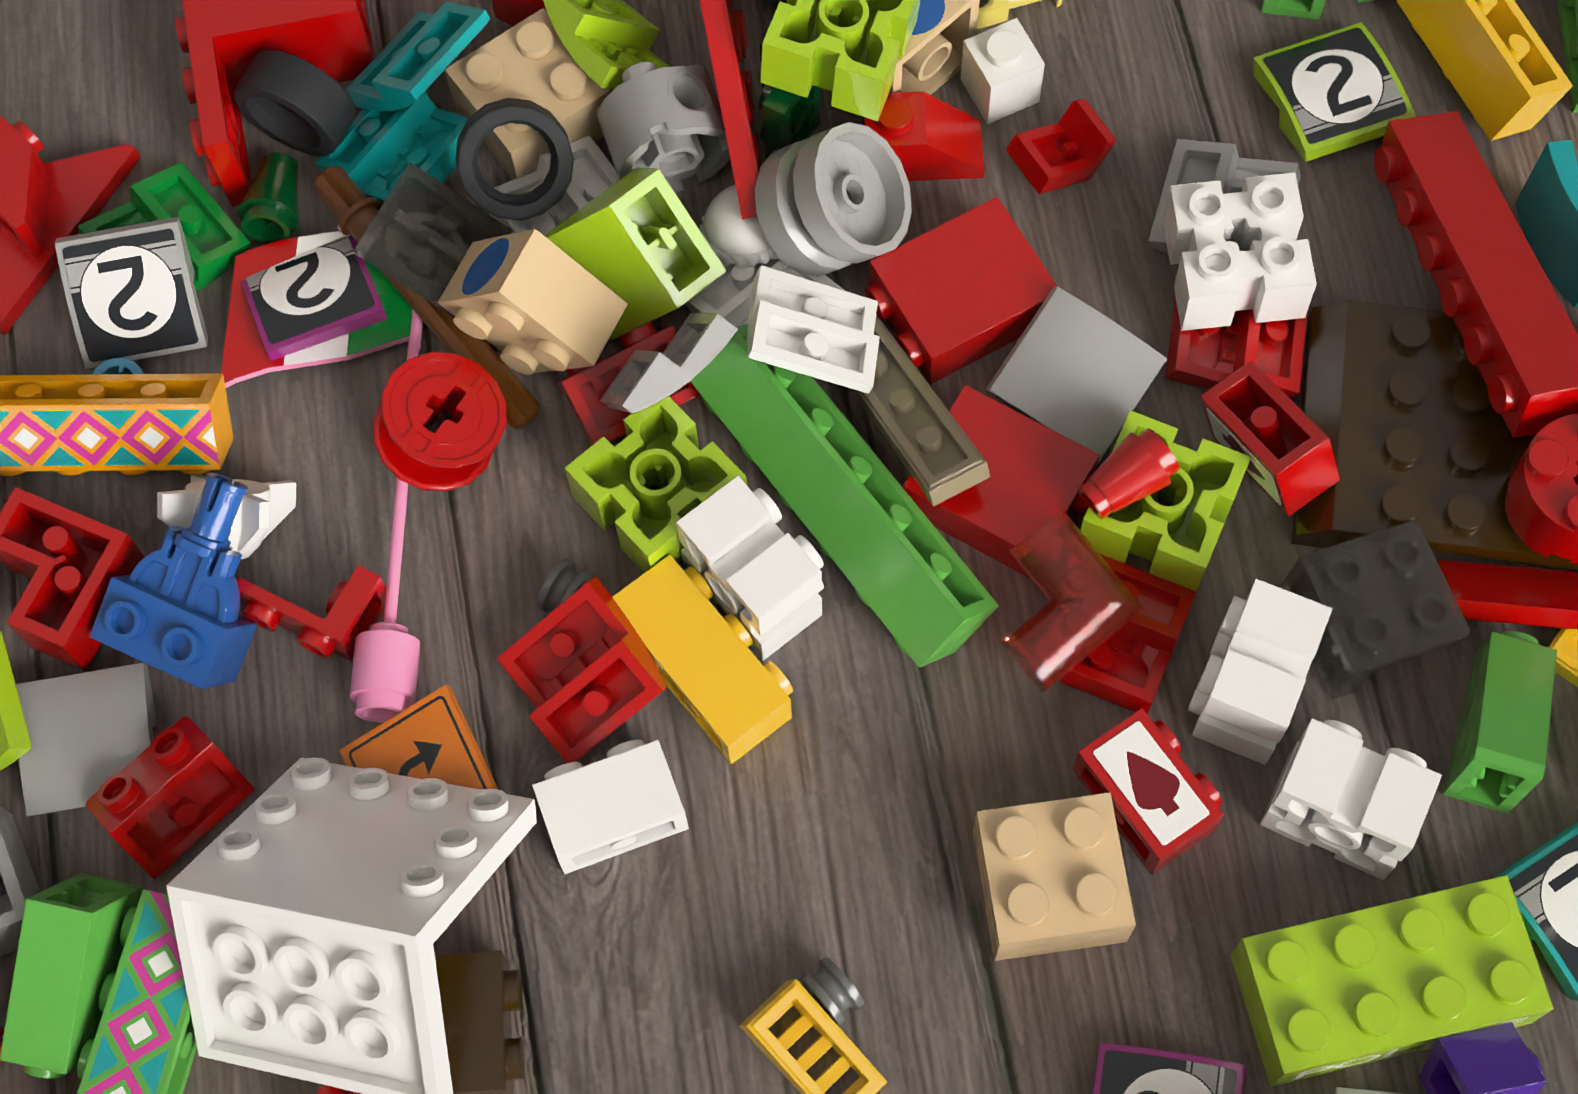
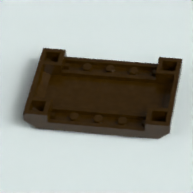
M1352 300L1312 307L1307 325L1301 410L1329 437L1340 481L1294 512L1291 544L1355 552L1360 543L1578 570V564L1569 563L1572 559L1562 558L1553 554L1546 557L1533 551L1518 537L1508 520L1505 511V497L1507 495L1510 475L1536 434L1513 438L1502 414L1495 412L1492 408L1488 387L1477 365H1473L1467 358L1464 339L1453 317H1448L1444 311Z

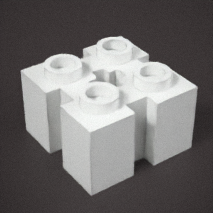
M1295 172L1246 177L1242 192L1223 194L1220 180L1170 185L1163 225L1170 265L1179 264L1174 290L1181 331L1231 326L1235 311L1253 309L1255 323L1305 318L1317 283L1308 239L1296 240L1304 215Z
M737 476L677 521L676 525L679 541L685 547L681 550L684 569L693 566L701 574L713 592V597L710 600L715 605L718 603L727 615L732 613L742 623L752 638L753 644L750 647L764 661L822 616V597L818 593L824 589L822 571L820 570L824 564L816 549L805 537L799 535L793 539L789 533L784 534L776 525L782 519V515L770 496L761 488L752 492L742 479Z
M1255 579L1246 600L1234 595L1212 646L1206 668L1201 675L1188 711L1199 715L1191 736L1266 765L1275 750L1276 744L1280 742L1289 726L1306 681V675L1317 652L1333 608Z
M1312 718L1304 730L1300 741L1296 743L1287 758L1260 825L1309 847L1311 843L1335 853V859L1384 880L1395 869L1397 862H1401L1413 849L1442 775L1427 769L1426 762L1412 752L1399 748H1389L1385 756L1363 747L1362 735L1355 728L1335 720H1325L1322 723Z

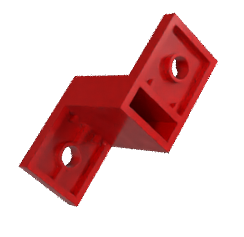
M182 0L184 16L175 17V27L181 50L184 54L190 53L191 67L182 68V77L190 104H197L199 118L189 121L191 137L197 155L205 156L206 168L212 186L222 185L232 207L241 204L252 183L243 118L240 109L234 101V89L254 56L263 50L283 51L317 66L338 83L356 79L375 59L365 0Z

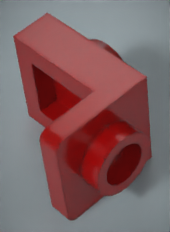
M1082 98L1071 102L1058 123L1015 134L1006 151L1037 193L1043 194L1090 180L1115 144V137L1086 99Z

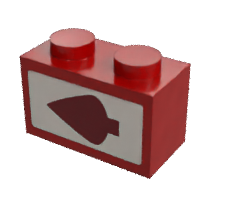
M1252 360L1200 396L1213 438L1219 445L1251 456L1245 472L1288 517L1340 481L1329 437Z
M1141 708L1078 751L1072 770L1091 795L1111 793L1118 831L1150 874L1153 875L1213 833L1225 814L1219 808L1222 805V799L1212 782L1201 772L1194 775L1178 755L1181 753V746L1172 730L1161 720L1153 722L1144 709Z

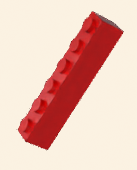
M1453 111L1388 121L1382 145L1376 149L1374 155V169L1377 179L1380 183L1386 184L1395 202L1397 218L1403 227L1408 228L1418 248V258L1422 268L1427 272L1430 271L1440 291L1443 310L1448 317H1453L1464 339L1467 358L1473 365H1477L1488 387L1492 408L1495 412L1502 414L1513 438L1537 434L1550 422L1563 416L1577 414L1578 333L1459 113Z

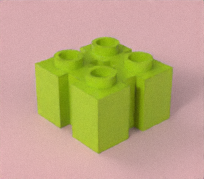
M787 0V4L779 2L762 44L760 83L805 98L808 97L813 85L832 92L831 106L878 121L894 81L897 59L902 60L916 25L920 0Z
M669 396L625 418L623 421L627 437L615 447L603 436L565 467L572 497L604 531L615 523L621 550L643 573L669 554L678 564L682 561L681 550L685 547L679 541L677 521L737 476L747 485L746 475L713 441L701 451L699 450L696 423ZM655 484L660 488L659 490L648 489Z
M1130 410L1113 451L1131 432L1139 435L1145 429L1150 428L1171 450L1179 464L1180 470L1169 477L1171 485L1115 513H1110L1102 520L1088 507L1082 522L1077 545L1122 563L1126 562L1129 553L1152 562L1149 570L1150 574L1197 592L1251 456L1202 438L1197 451L1174 443L1178 428ZM1158 499L1168 502L1171 506L1158 504Z

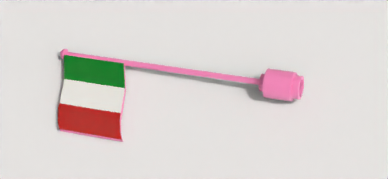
M340 231L282 239L250 249L235 256L221 368L225 388L237 382L269 372L347 361L409 341L407 360L420 356L423 320L379 267L363 256L386 313L387 320L271 361L264 347L241 281L245 280L248 276L346 235H343ZM397 477L383 622L372 624L369 627V631L362 632L355 637L350 699L356 703V716L378 723H384L415 703L420 641L408 634L407 627L396 623L408 484L400 481Z

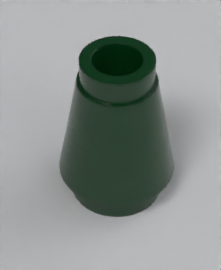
M271 152L263 157L262 164L238 208V216L241 220L243 232L249 238L260 243L269 244L287 239L290 233L294 232L298 227V163L293 157L285 153Z

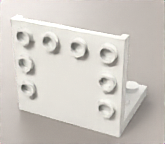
M300 758L166 886L199 1056L362 1094H453L433 943L536 824L535 799L509 795L498 789L481 790L447 784L443 780L436 778L419 779L390 774L380 768L362 769L329 763L323 758Z

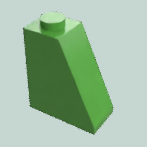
M1491 631L1475 652L1442 795L1508 814L1543 779L1546 766L1557 655L1556 649L1538 645V640L1526 633L1518 631L1496 633Z
M79 873L26 899L0 1060L24 1065L23 1071L26 1074L39 1078H59L78 1066V1060L85 1043L90 1038L95 1039L103 1012L99 1009V997L103 983L110 972L117 971L124 949L120 942L123 920L132 906L137 907L144 886Z

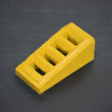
M797 979L787 980L739 1025L759 1050L801 1094H825L824 1092L850 1067L859 1077L842 1094H876L887 1083L884 1077ZM793 1006L801 1015L776 1038L769 1028ZM813 1027L820 1036L794 1059L787 1050ZM832 1047L840 1056L813 1080L806 1071Z

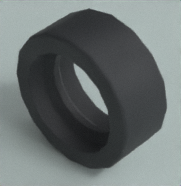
M263 50L256 54L234 89L235 103L241 113L255 127L279 143L308 155L327 156L334 153L355 117L356 107L350 95L335 79L317 66L283 51Z
M505 98L485 104L467 119L457 138L455 161L463 190L478 208L499 219L522 221L543 215L562 199L572 180L574 156L565 129L549 110L531 100ZM509 123L524 124L538 131L547 142L551 154L550 168L543 182L532 191L520 195L503 194L492 188L482 177L478 165L479 148L484 138L496 127Z

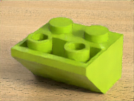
M636 167L545 235L547 239L628 303L609 339H615L645 323L678 309L727 272L659 169Z

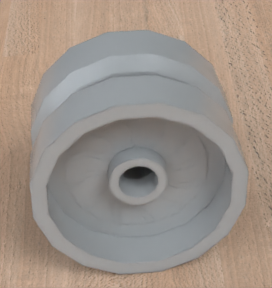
M848 122L773 151L761 165L755 186L756 215L766 241L782 262L800 274L819 277L854 263H860L895 250L908 231L912 213L910 185L902 163L887 140L865 125Z

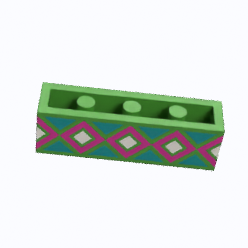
M143 889L137 907L132 906L123 920L120 942L124 949L117 971L108 974L100 992L99 1009L103 1014L95 1039L90 1038L85 1043L78 1060L77 1076L82 1080L77 1094H183L197 1050V1044L169 897L167 894Z

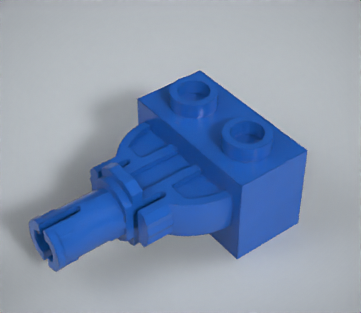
M210 472L206 475V483L189 527H168L161 547L143 558L134 568L131 575L111 577L89 636L200 689L236 682L258 624L239 615L240 591L235 573L242 554L235 550L232 551L233 547L228 539L241 501L247 493L248 487L241 482H234V485H232V478Z

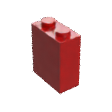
M996 196L896 247L895 250L869 262V287L865 288V296L878 301L876 315L881 321L889 320L898 334L895 340L915 367H919L931 385L1019 339L1052 288L1057 285Z
M965 385L949 412L986 460L991 477L935 506L931 504L911 474L903 485V489L935 528L1034 580L1044 562L1055 566L1062 556L1072 535V532L1064 528L1074 511L1083 515L1086 514L1089 506L1083 500L1078 488L1086 483L1088 478L1096 471L1100 454Z

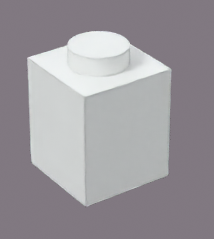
M1017 18L963 41L960 80L987 125L1040 101L1045 63Z

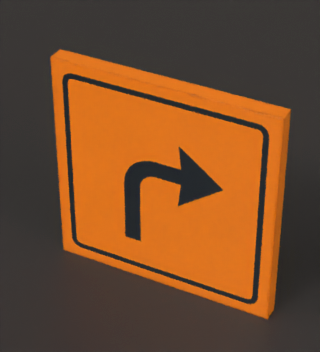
M446 684L339 750L346 766L362 769L380 768L390 774L419 779L436 778L443 780L447 784L481 790L498 789L451 687Z

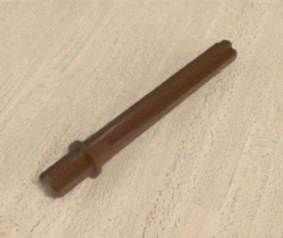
M331 166L326 171L321 172L314 180L315 192L339 219L337 225L339 231L343 235L351 234L363 248L382 218V214L379 212L381 205L375 197H366L342 167ZM378 266L449 353L458 354L478 363L497 381L506 401L507 422L512 428L516 430L522 429L539 415V402L509 366L502 361L487 340L474 338L460 330L453 321L455 316Z

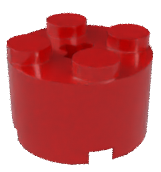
M1578 413L1560 417L1547 424L1536 434L1510 475L1507 495L1505 497V511L1515 533L1529 548L1546 557L1553 554L1562 558L1572 559L1569 563L1578 564Z

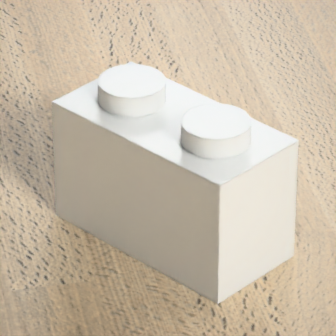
M639 739L621 743L607 752L608 758L584 767L580 762L560 765L545 774V781L532 785L557 859L564 874L689 829L684 808L659 740L648 744Z

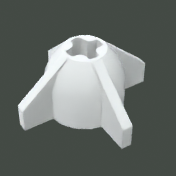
M203 474L191 475V483L186 485L185 490L157 492V518L168 527L180 526L188 528L206 483V476ZM243 479L232 480V485H234V482H241L248 487L228 538L231 541L230 545L233 547L232 551L235 550L242 554L241 559L248 558L270 532L296 507V482L289 480L261 483Z

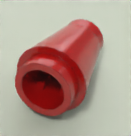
M1147 428L1139 435L1131 432L1088 478V481L1078 488V491L1093 513L1102 520L1110 513H1115L1171 485L1169 477L1180 470V467L1165 442L1152 429Z

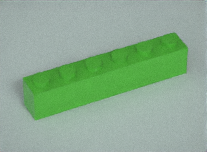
M748 324L737 326V332L723 350L690 381L704 398L707 408L721 419L741 444L742 451L746 457L760 468L778 491L782 502L796 513L816 538L821 551L836 563L855 587L860 600L871 607L891 632L902 652L910 656L919 668L955 653L999 605L814 378L748 358Z

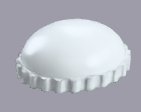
M735 184L721 191L711 201L705 215L702 216L703 224L700 225V230L720 261H724L726 265L735 264L737 267H743L744 265L754 267L758 263L766 264L771 259L779 258L766 241L758 217L742 220Z

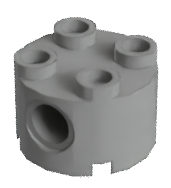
M652 62L634 64L623 72V83L617 86L596 110V116L619 179L636 167L659 169L673 191L677 193L685 190L682 183L683 179L696 174L700 184L713 177L730 159L720 104L707 69L702 65L657 68Z

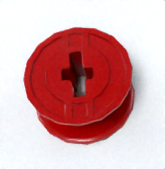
M430 352L413 357L397 368L391 374L382 393V401L373 418V443L382 463L400 481L427 491L447 492L469 485L486 470L507 425L506 401L497 381L476 362L453 353ZM444 411L452 416L451 420H445L435 433L426 429L428 424H434Z

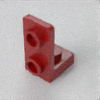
M359 565L348 581H341L332 591L327 602V616L325 619L243 578H236L240 591V603L243 606L240 613L244 617L257 622V626L270 632H274L279 625L297 634L295 641L299 645L324 659H329L332 653H335L353 662L355 637L362 632L369 631V627L377 622L385 606L386 586L381 576Z

